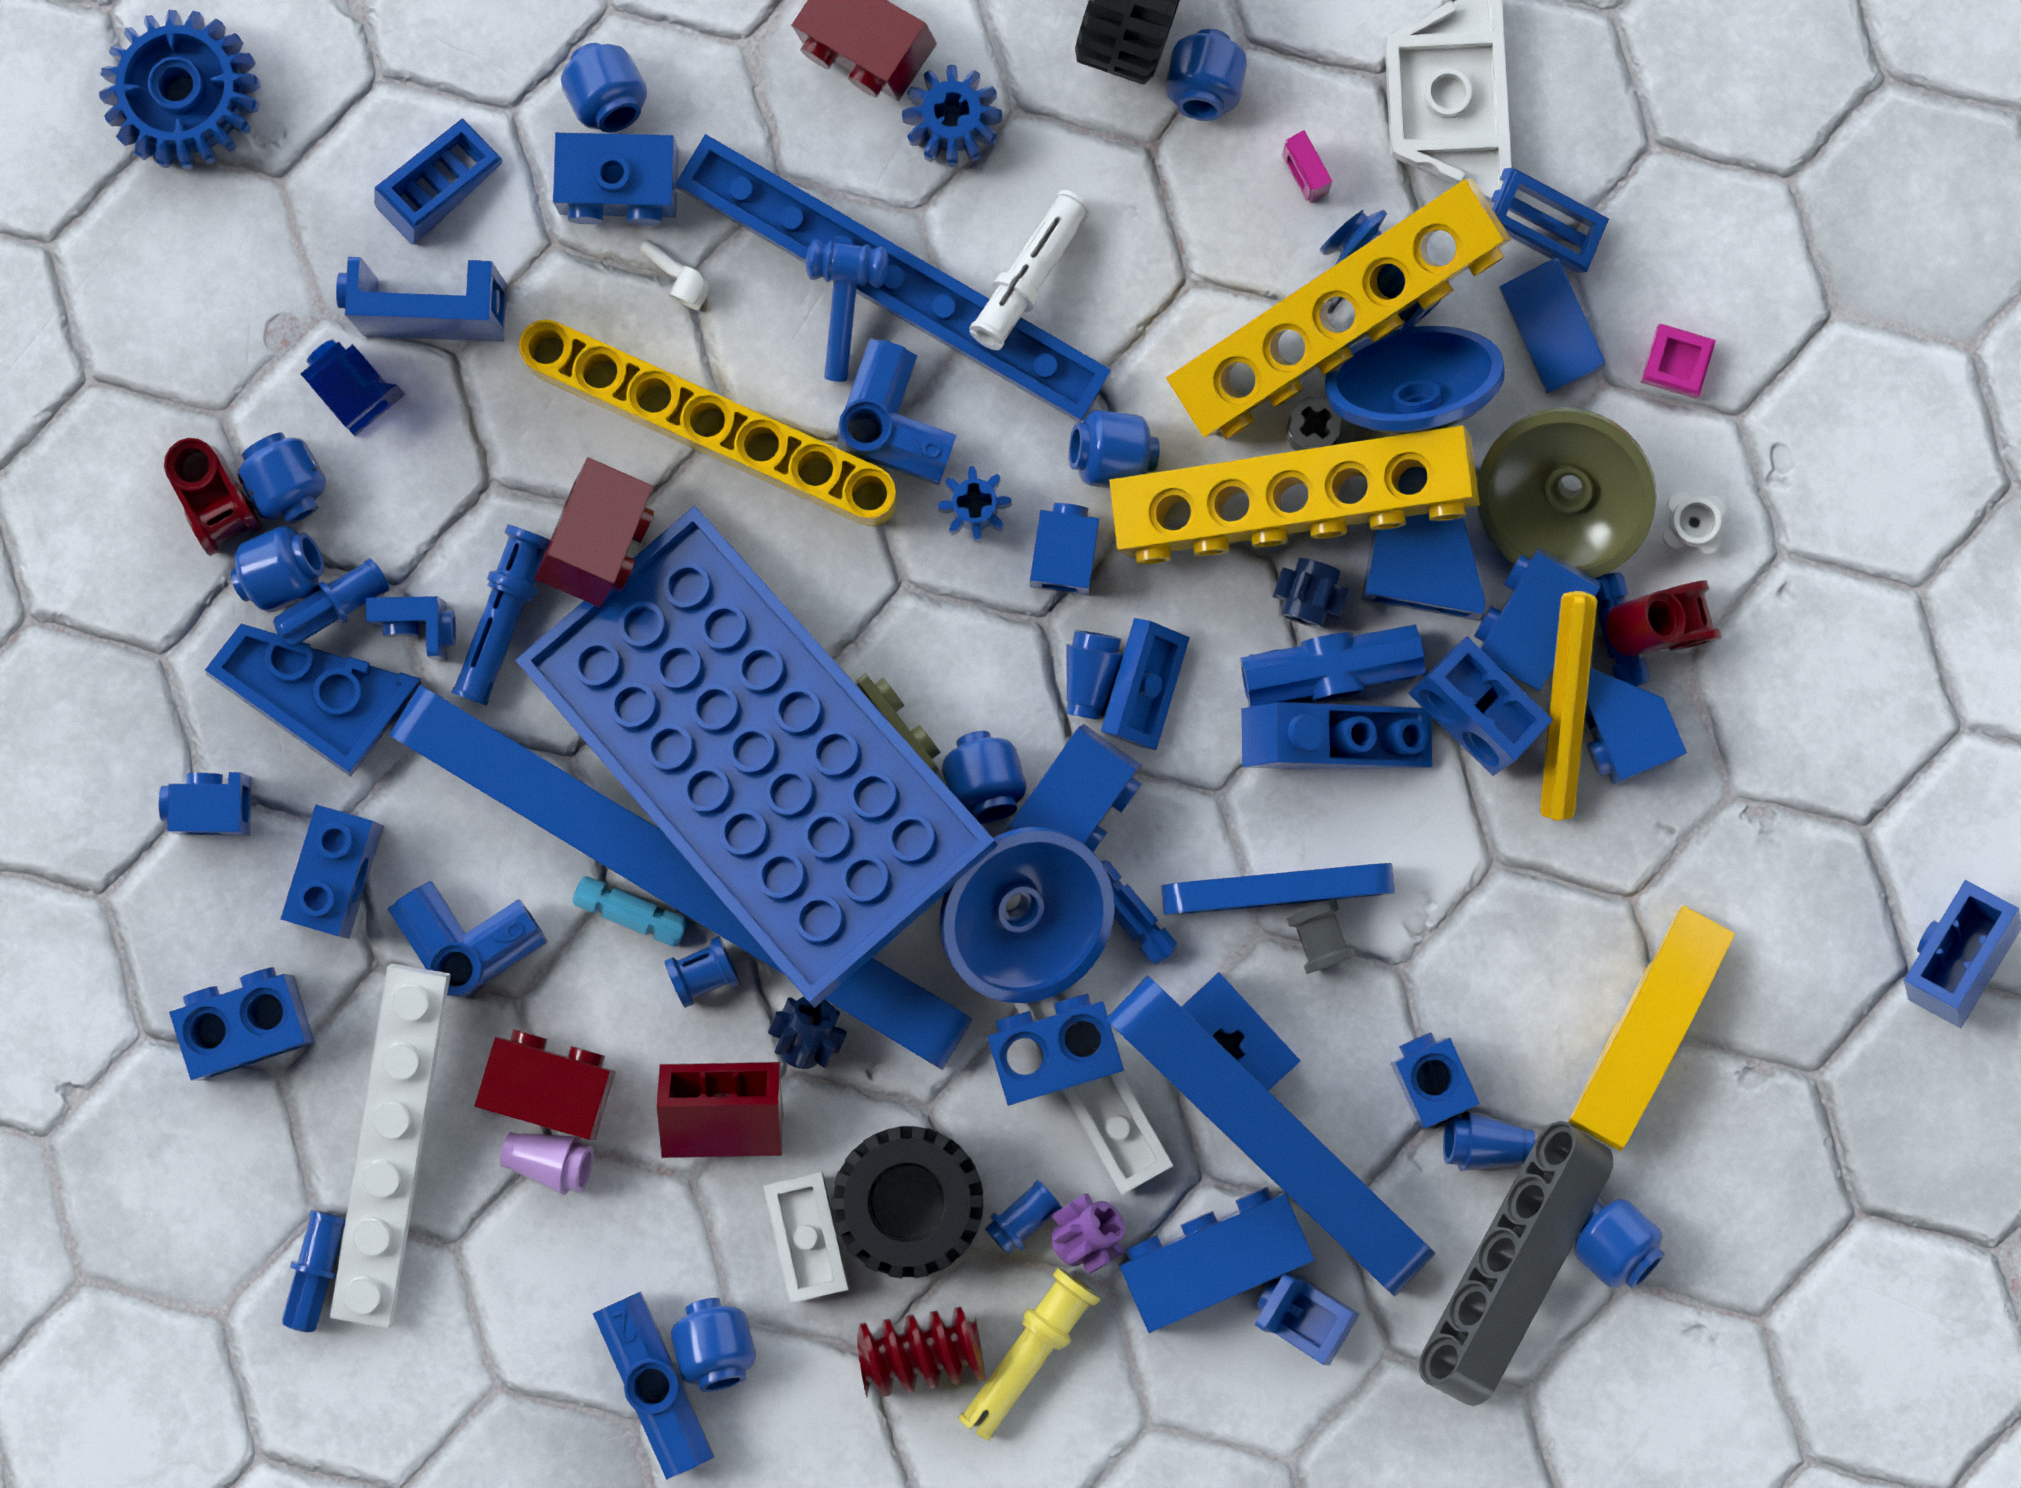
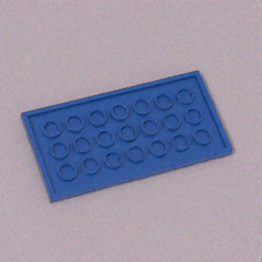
M694 505L633 558L635 559L633 568L621 592L611 588L601 607L583 601L515 661L815 1008L947 893L956 881L994 850L998 844Z

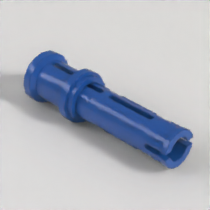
M507 524L504 532L509 538L498 567L495 571H489L486 579L489 580L487 586L492 588L487 604L472 638L461 672L451 691L453 694L485 706L488 705V699L507 653L525 602L531 603L532 599L538 595L539 589L535 586L537 580L534 578L550 542L548 538Z

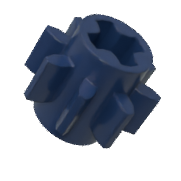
M1299 558L1295 571L1282 567L1272 596L1284 601L1280 615L1291 621L1320 629L1323 628L1327 615L1339 619L1349 591L1348 588L1337 585L1341 571L1328 564L1308 558Z
M792 997L787 998L783 1010L776 1011L768 1029V1034L780 1038L774 1052L776 1055H780L787 1064L795 1068L810 1069L817 1064L823 1068L828 1067L833 1053H839L847 1035V1031L835 1027L840 1012L825 999L814 1008L805 997L797 1001Z

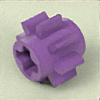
M1085 1193L1053 1213L1052 1217L1058 1226L1052 1232V1246L1057 1256L1067 1265L1079 1266L1083 1264L1086 1272L1092 1274L1123 1254L1124 1250L1117 1242L1124 1236V1222L1118 1210L1110 1203L1097 1201L1093 1204L1089 1194Z

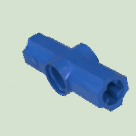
M1416 624L1356 636L1353 635V632L1329 634L1302 641L1301 646L1282 650L1276 649L1240 658L1242 680L1249 707L1312 697V701L1334 699L1365 691L1364 687L1415 679L1426 674L1425 657Z
M640 1291L592 1313L624 1383L626 1399L636 1410L666 1480L713 1459L715 1456L685 1391L679 1368L669 1355L642 1292ZM650 1368L658 1369L666 1375L670 1387L669 1393L664 1400L650 1401L643 1397L638 1387L639 1376L643 1370Z

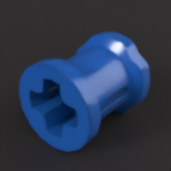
M720 936L712 938L710 946L679 960L672 957L664 961L669 977L684 1008L693 1005L695 998L726 984L731 988L740 985L733 962Z

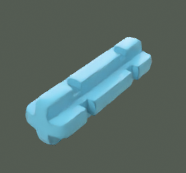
M584 876L578 883L572 901L575 906L594 914L598 910L602 912L601 917L647 936L648 932L654 934L653 939L669 946L676 947L680 944L688 925V920L685 917L667 909L664 913L658 911L659 906L615 887L612 891L606 889L607 884L589 876Z

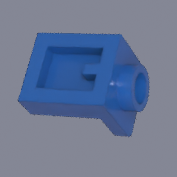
M438 596L366 598V622L375 627H383V636H418L419 626H426L427 656L433 660H446V646H455L456 617L454 610L446 611V602Z

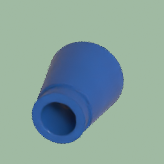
M1074 630L1072 644H1066L1067 714L1090 719H1101L1102 710L1105 708L1123 657V653L1119 652L1121 638L1102 633Z
M1464 1112L1461 1117L1452 1116L1446 1122L1443 1135L1444 1161L1446 1164L1457 1165L1460 1171L1523 1165L1536 1141L1535 1133L1531 1129H1522L1515 1125Z

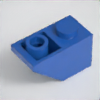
M1590 668L1585 721L1594 741L1587 743V749L1592 763L1600 776L1608 774L1614 785L1687 754L1663 697Z

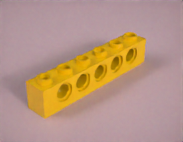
M1464 179L1167 376L1166 380L1203 438L1220 432L1224 439L1227 440L1255 422L1250 412L1267 400H1270L1275 408L1300 393L1304 387L1299 379L1319 368L1322 374L1326 375L1350 360L1354 355L1348 347L1366 335H1369L1374 343L1399 328L1404 323L1398 314L1413 304L1419 302L1422 309L1425 310L1452 293L1454 289L1448 281L1468 268L1475 277L1501 261L1504 255L1499 248L1512 239L1473 179ZM1439 230L1449 233L1456 245L1453 259L1444 266L1434 263L1427 253L1429 238ZM1387 264L1399 267L1405 277L1404 289L1394 299L1384 296L1377 285L1378 273ZM1337 297L1347 299L1355 311L1354 322L1346 331L1335 329L1328 320V307ZM1287 330L1297 332L1305 343L1304 355L1296 364L1287 362L1279 353V339ZM1239 362L1248 365L1255 374L1254 389L1247 396L1235 392L1229 380L1232 368Z
M1463 425L1109 480L1117 550L1129 558L1135 557L1136 564L1139 565L1167 562L1171 560L1172 551L1192 548L1195 556L1223 554L1230 551L1229 543L1252 540L1253 547L1278 546L1288 542L1287 534L1310 531L1311 538L1314 539L1333 538L1347 534L1346 525L1367 522L1370 523V529L1372 530L1393 529L1406 525L1405 517L1429 513L1430 521L1453 520L1466 516L1465 508L1480 506L1471 435ZM1416 466L1426 469L1427 482L1421 491L1412 495L1400 493L1398 482L1405 470ZM1356 475L1366 477L1368 488L1365 496L1353 504L1342 503L1339 492L1343 482L1349 477ZM1296 484L1306 485L1308 500L1305 506L1293 513L1284 512L1281 507V498L1286 489ZM1237 493L1247 494L1249 509L1246 515L1237 521H1226L1223 516V507L1226 500ZM1179 502H1188L1191 509L1188 523L1181 529L1168 530L1165 517L1169 508Z

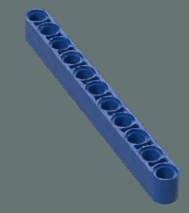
M418 686L389 733V736L784 974L659 828L424 686ZM874 958L866 962L825 998V1000L941 1070L946 1066L973 1021V1018Z

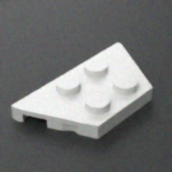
M1451 0L1431 11L1430 15L1416 23H1409L1386 36L1385 59L1390 152L1392 158L1454 185L1464 179H1473L1484 197L1491 200L1494 191L1501 189L1503 181L1500 180L1503 170L1505 168H1512L1502 0H1456L1454 2Z

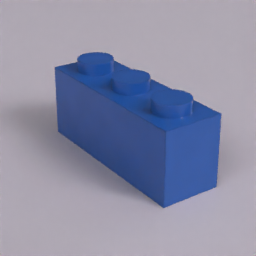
M1268 1186L1235 1200L1239 1209L1238 1212L1217 1220L1214 1212L1210 1211L1181 1224L1184 1235L1162 1245L1159 1236L1155 1235L1125 1249L1129 1260L1118 1265L1148 1333L1315 1261L1286 1193L1281 1192L1272 1196Z

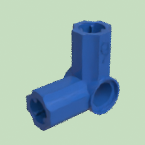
M870 338L845 409L840 416L836 437L840 450L866 462L871 461L939 485L957 435L898 414L918 356L901 345L886 340ZM860 418L870 419L879 427L881 435L874 442L860 443L849 434V424Z
M428 881L414 888L387 908L427 970L444 973V966L447 960L458 953L465 954L471 960L473 973L470 980L459 987L449 984L448 996L469 997L476 994L487 982L548 943L542 929L520 899L467 933L458 922L433 881Z

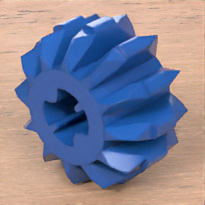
M951 64L946 69L947 81L940 82L937 75L929 70L924 73V81L929 91L919 87L909 88L907 92L908 99L916 107H909L903 110L902 120L903 123L916 126L907 135L911 146L928 142L924 151L925 160L933 162L941 150L947 151L948 166L957 167L958 151L965 150L968 158L976 162L981 158L976 140L991 146L996 143L997 134L989 126L1002 122V110L989 106L997 98V91L993 86L977 90L980 83L979 72L972 70L967 74L965 80L960 82L958 81L957 66ZM947 107H959L958 126H945L944 116H946Z

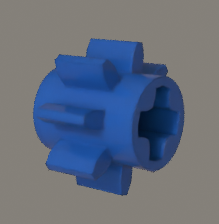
M970 466L968 480L960 484L951 478L945 480L946 486L953 493L952 500L938 503V511L942 513L954 512L955 519L949 528L951 535L959 533L964 527L972 530L975 543H980L982 538L981 530L991 525L1000 532L1004 530L1002 520L996 516L997 509L1011 507L1012 500L1007 496L996 497L995 490L1001 481L998 474H995L986 482L977 479L975 467ZM974 491L980 492L982 501L992 503V505L982 507V517L970 518L968 508H958V504L968 502V493Z

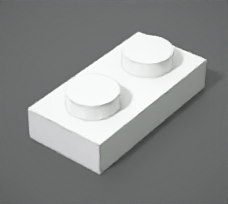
M823 1171L763 1185L789 1303L848 1290L849 1285Z

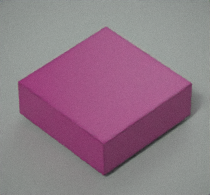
M1305 130L1286 139L1282 157L1306 201L1312 203L1329 194L1333 181Z
M1659 323L1654 333L1640 383L1697 399L1702 390L1716 340Z

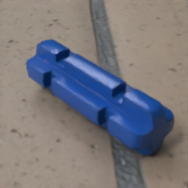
M1614 572L1597 577L1595 579L1600 581V589L1595 597L1597 604L1601 603L1602 607L1598 615L1609 657H1615L1616 665L1612 667L1614 677L1636 687L1644 685L1649 681L1650 677L1645 658H1640L1639 655L1627 656L1621 654L1612 646L1606 634L1605 623L1607 614L1612 607L1624 603V597L1628 595L1624 576L1620 572Z
M1106 860L1101 861L1107 871L1113 889L1114 919L1133 941L1139 940L1142 944L1140 950L1151 963L1155 965L1160 964L1176 951L1178 947L1177 942L1165 927L1160 930L1155 924L1158 919L1128 884L1123 886L1119 881L1122 876L1112 864Z

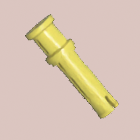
M1057 1267L1054 1271L1055 1282L1035 1309L1028 1308L1023 1314L1022 1324L1026 1327L1011 1346L1008 1353L964 1413H961L958 1417L971 1430L981 1414L988 1410V1415L976 1431L977 1435L987 1441L991 1440L992 1434L1034 1375L1042 1367L1053 1349L1061 1351L1063 1347L1066 1348L1072 1341L1069 1336L1071 1329L1089 1305L1097 1306L1101 1300V1297L1096 1292L1060 1267Z

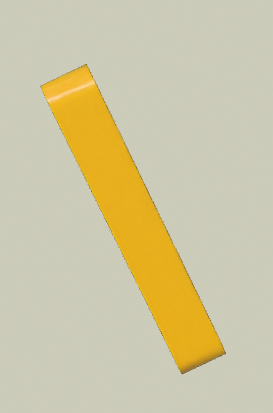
M548 319L535 321L528 325L521 334L519 351L522 359L532 374L549 384L861 525L870 527L881 525L890 520L896 511L898 499L894 481L880 467L557 321ZM546 338L561 340L564 348L558 360L549 364L535 361L534 351L539 342ZM599 362H610L617 366L616 379L605 388H595L587 382L589 370ZM653 386L666 387L671 391V399L665 409L660 412L651 413L641 408V397L647 389ZM707 410L719 411L725 416L724 427L718 434L711 437L698 435L694 432L693 427L698 415ZM761 434L772 435L779 441L778 451L774 457L768 461L760 462L753 460L747 455L748 444L752 438ZM815 458L825 459L833 466L830 479L818 486L808 485L800 477L804 464ZM865 483H878L887 491L886 500L882 506L869 511L858 507L854 502V495L857 489Z

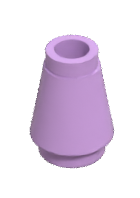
M509 1132L501 1149L500 1165L562 1195L567 1194L569 1190L580 1193L585 1188L592 1170L594 1150L592 1146L582 1144L581 1138L576 1136Z

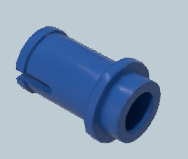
M1037 1179L1033 1186L1001 1215L998 1216L994 1212L990 1216L992 1222L985 1230L1009 1256L1016 1248L1020 1252L1026 1248L1023 1242L1043 1225L1053 1213L1063 1207Z

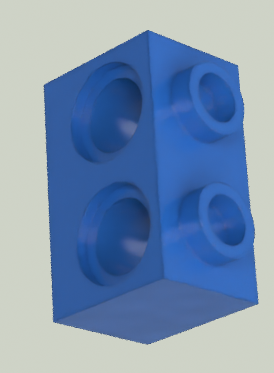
M1468 636L1446 652L1408 692L1492 776L1515 762L1553 721Z
M270 967L240 977L242 988L220 995L218 987L213 986L183 996L185 1007L170 1011L169 1014L191 1081H203L315 1043L294 975L281 974L277 976L274 967ZM273 995L282 1004L283 1016L277 1026L267 1030L257 1021L256 1008L263 998ZM215 1014L223 1020L226 1034L223 1041L217 1047L211 1049L201 1041L199 1029L205 1018Z
M1087 993L1054 1003L1057 1015L1033 1022L1031 1012L1027 1011L996 1021L999 1032L988 1035L987 1038L1008 1106L1124 1071L1111 1025L1105 1020L1108 1015L1103 1001L1091 1004ZM1076 1022H1089L1100 1033V1046L1090 1056L1078 1057L1072 1054L1066 1047L1065 1034L1068 1028ZM1031 1039L1038 1043L1042 1049V1063L1031 1074H1019L1008 1063V1050L1017 1040Z

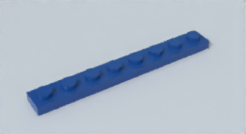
M707 134L702 138L675 183L678 190L806 263L809 245L814 239H819L825 244L833 240L835 243L864 246L867 244L871 249L884 247L889 259L888 274L884 284L880 288L873 287L870 283H867L865 286L857 284V294L1079 423L1083 422L1111 375V369L1022 317H1020L1004 341L1005 344L1002 349L992 350L985 347L973 338L969 327L972 322L976 321L988 303L989 298Z

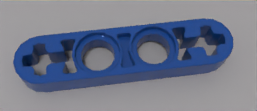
M1392 863L1161 885L1163 915L1234 910L1395 893Z

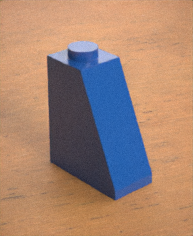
M1416 466L1405 470L1398 482L1400 493L1412 495L1421 491L1427 482L1426 469ZM1429 513L1405 517L1406 525L1402 527L1373 531L1361 600L1476 621L1484 614L1486 601L1464 517L1447 521H1430Z

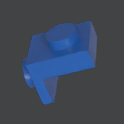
M1284 1274L1280 1280L1274 1279L1263 1291L1257 1304V1309L1261 1313L1255 1322V1326L1264 1332L1278 1335L1322 1365L1330 1366L1360 1313L1302 1276Z

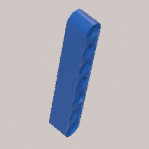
M1148 975L1105 1019L1394 1297L1435 1256L1436 1253Z

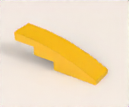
M1685 905L1678 909L1652 962L1645 968L1622 1017L1614 1025L1568 1123L1620 1152L1624 1149L1706 995L1735 935L1734 932Z

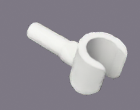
M646 240L640 247V251L670 277L676 279L669 296L693 310H699L709 292L707 281L703 279L698 271L675 262L651 240Z

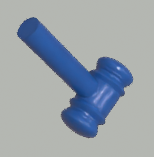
M814 239L809 245L806 254V272L809 279L817 280L824 278L826 282L833 281L824 378L827 380L844 382L848 379L857 284L865 286L867 283H870V285L876 288H880L884 284L889 267L888 254L884 247L871 249L867 244L864 246L835 243L833 240L825 244L819 239Z

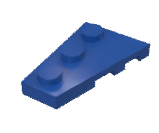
M242 623L205 669L207 676L349 777L357 770L412 698L418 686L422 684L421 678L402 672L396 674L370 666V663L349 656L344 658L312 648L310 644L304 642L294 647H289L281 640L278 634Z

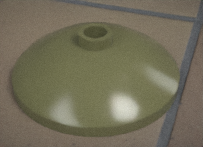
M1578 408L1541 410L1527 415L1510 425L1490 447L1482 462L1477 480L1480 506L1477 507L1483 528L1491 542L1505 558L1515 564L1520 554L1531 559L1537 547H1540L1593 578L1610 573L1632 557L1645 540L1656 509L1657 493L1654 473L1645 452L1638 442L1614 421L1600 414ZM1573 475L1581 481L1582 488L1576 491L1568 490L1562 484L1561 479L1564 476Z

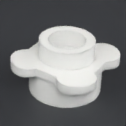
M1684 491L1674 493L1667 501V508L1671 512L1669 527L1663 532L1665 544L1674 550L1680 549L1682 546L1699 548L1704 554L1714 553L1722 544V538L1718 531L1721 526V517L1726 513L1724 502L1717 496H1710L1708 498L1700 496L1690 497ZM1695 517L1700 521L1698 528H1692L1689 525L1690 518Z

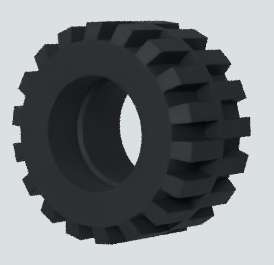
M1088 0L1075 45L1077 63L1145 85L1155 74L1180 0Z
M900 1126L873 1134L850 1152L840 1171H838L834 1182L832 1210H834L836 1221L834 1224L838 1235H841L848 1251L865 1263L866 1267L875 1272L879 1271L888 1274L889 1277L900 1279L903 1277L920 1278L947 1268L963 1255L970 1246L982 1220L984 1192L975 1164L954 1140L929 1128ZM906 1165L917 1166L930 1172L939 1182L944 1194V1209L938 1223L929 1232L912 1238L899 1237L888 1232L879 1223L873 1210V1193L879 1180L888 1171Z

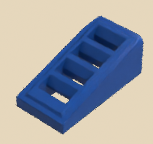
M462 118L374 187V204L380 213L413 245L431 231L502 164V158ZM458 144L476 164L468 169L451 149ZM440 161L457 179L450 183L434 167L436 163ZM421 177L438 193L433 199L416 183ZM405 194L419 210L414 212L402 200L401 196Z

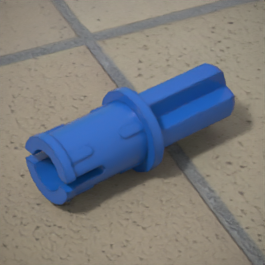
M369 558L362 565L329 585L323 581L317 584V592L277 615L273 620V624L281 640L287 646L294 647L334 622L340 625L347 622L346 615L364 605L366 598H375L381 593L388 592L390 589L388 582L377 564Z
M310 1210V1220L298 1262L291 1261L290 1268L295 1269V1273L282 1316V1324L284 1326L306 1333L314 1332L317 1329L330 1278L336 1279L337 1272L333 1271L346 1221V1218L316 1210Z

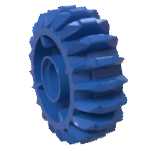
M169 9L166 15L165 26L161 27L152 15H146L144 25L148 32L140 36L133 28H125L124 34L131 45L127 50L116 45L110 46L109 50L113 58L119 62L118 67L106 66L101 68V76L106 81L115 84L99 91V97L102 102L113 106L104 115L105 120L111 127H120L116 137L124 146L135 143L134 153L142 160L148 159L155 153L156 162L162 168H169L176 153L180 165L184 169L193 168L195 153L197 152L201 154L208 164L215 163L216 154L212 147L220 143L227 151H234L236 144L229 136V133L235 129L240 133L248 134L251 129L248 122L240 116L241 113L259 111V103L254 98L244 95L255 92L261 87L258 77L247 73L255 66L256 62L250 53H239L244 42L236 33L225 36L226 27L218 19L209 22L205 27L204 17L201 13L192 11L183 25L178 12ZM181 78L193 80L192 91L185 99L181 101L168 100V90L173 82Z

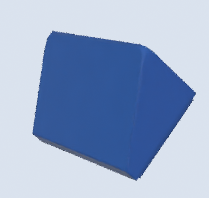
M1558 257L1499 287L1546 394L1602 370L1605 366V360Z

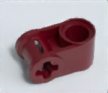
M196 438L179 440L169 448L164 459L166 476L185 509L184 513L193 533L209 556L218 553V545L249 529L255 533L263 528L252 503L240 484L236 482L224 457L217 449ZM194 453H205L209 460V470L206 476L197 482H187L182 473L186 458Z
M1708 580L1691 582L1656 591L1612 607L1607 614L1605 623L1606 634L1610 643L1621 654L1634 656L1666 649L1670 651L1682 650L1721 639L1720 629L1713 628L1705 597V592L1710 589Z

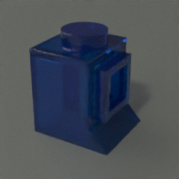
M334 339L326 341L315 349L307 358L306 362L309 367L300 373L354 436H357L405 395L397 384L385 383L384 379L353 344L345 349L340 342L336 343Z

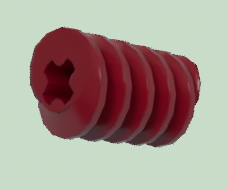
M954 1307L950 1326L945 1325L938 1311H930L927 1330L921 1329L914 1315H907L903 1334L897 1333L890 1319H883L880 1338H874L866 1323L859 1324L857 1348L866 1398L868 1397L870 1382L875 1383L882 1397L890 1396L894 1378L896 1377L906 1393L914 1392L917 1376L920 1373L930 1389L937 1388L943 1369L946 1370L953 1384L958 1385L963 1381L965 1366L967 1365L970 1366L978 1381L986 1379L977 1320L975 1317V1321L970 1322L962 1307Z

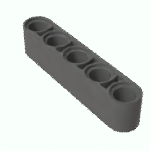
M1564 1121L1551 1123L1540 1133L1423 1349L1419 1360V1372L1421 1379L1426 1384L1470 1406L1482 1404L1493 1394L1610 1177L1613 1169V1155L1605 1144Z

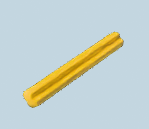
M1583 591L1564 593L1560 601L1549 716L1553 721L1548 725L1539 808L1542 816L1551 818L1554 821L1571 819L1576 809L1597 609L1596 597Z

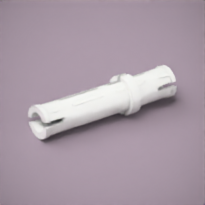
M1069 190L1059 191L1056 200L1035 232L1030 236L1027 244L1009 271L998 275L992 286L994 290L993 295L976 321L972 322L969 327L971 329L970 334L980 344L992 350L1002 349L1005 344L1004 341L1023 312L1033 310L1039 299L1037 291L1056 262L1061 258L1064 250L1083 221L1091 213L1090 205L1080 195Z

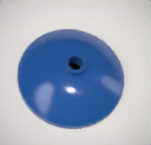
M1416 326L1398 339L1397 337L1401 329L1394 330L1374 343L1370 338L1357 343L1349 348L1354 356L1335 370L1326 374L1325 377L1328 403L1339 416L1368 431L1403 435L1447 428L1475 415L1499 392L1504 381L1505 370L1503 356L1498 347L1478 333L1448 326Z
M1044 827L1019 828L999 834L993 838L998 846L956 881L951 889L944 894L940 911L941 941L944 952L953 969L970 987L980 994L1008 1003H1029L1044 1000L1065 991L1078 982L1093 967L1103 952L1109 939L1114 919V894L1110 878L1101 861L1087 846L1073 836L1055 829ZM1014 895H1020L1019 904L1013 909L1006 910L1007 901Z

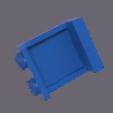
M348 257L347 273H338L336 283L337 307L345 309V316L365 337L504 342L507 283L492 261L468 260L466 296L378 292V278L361 257Z

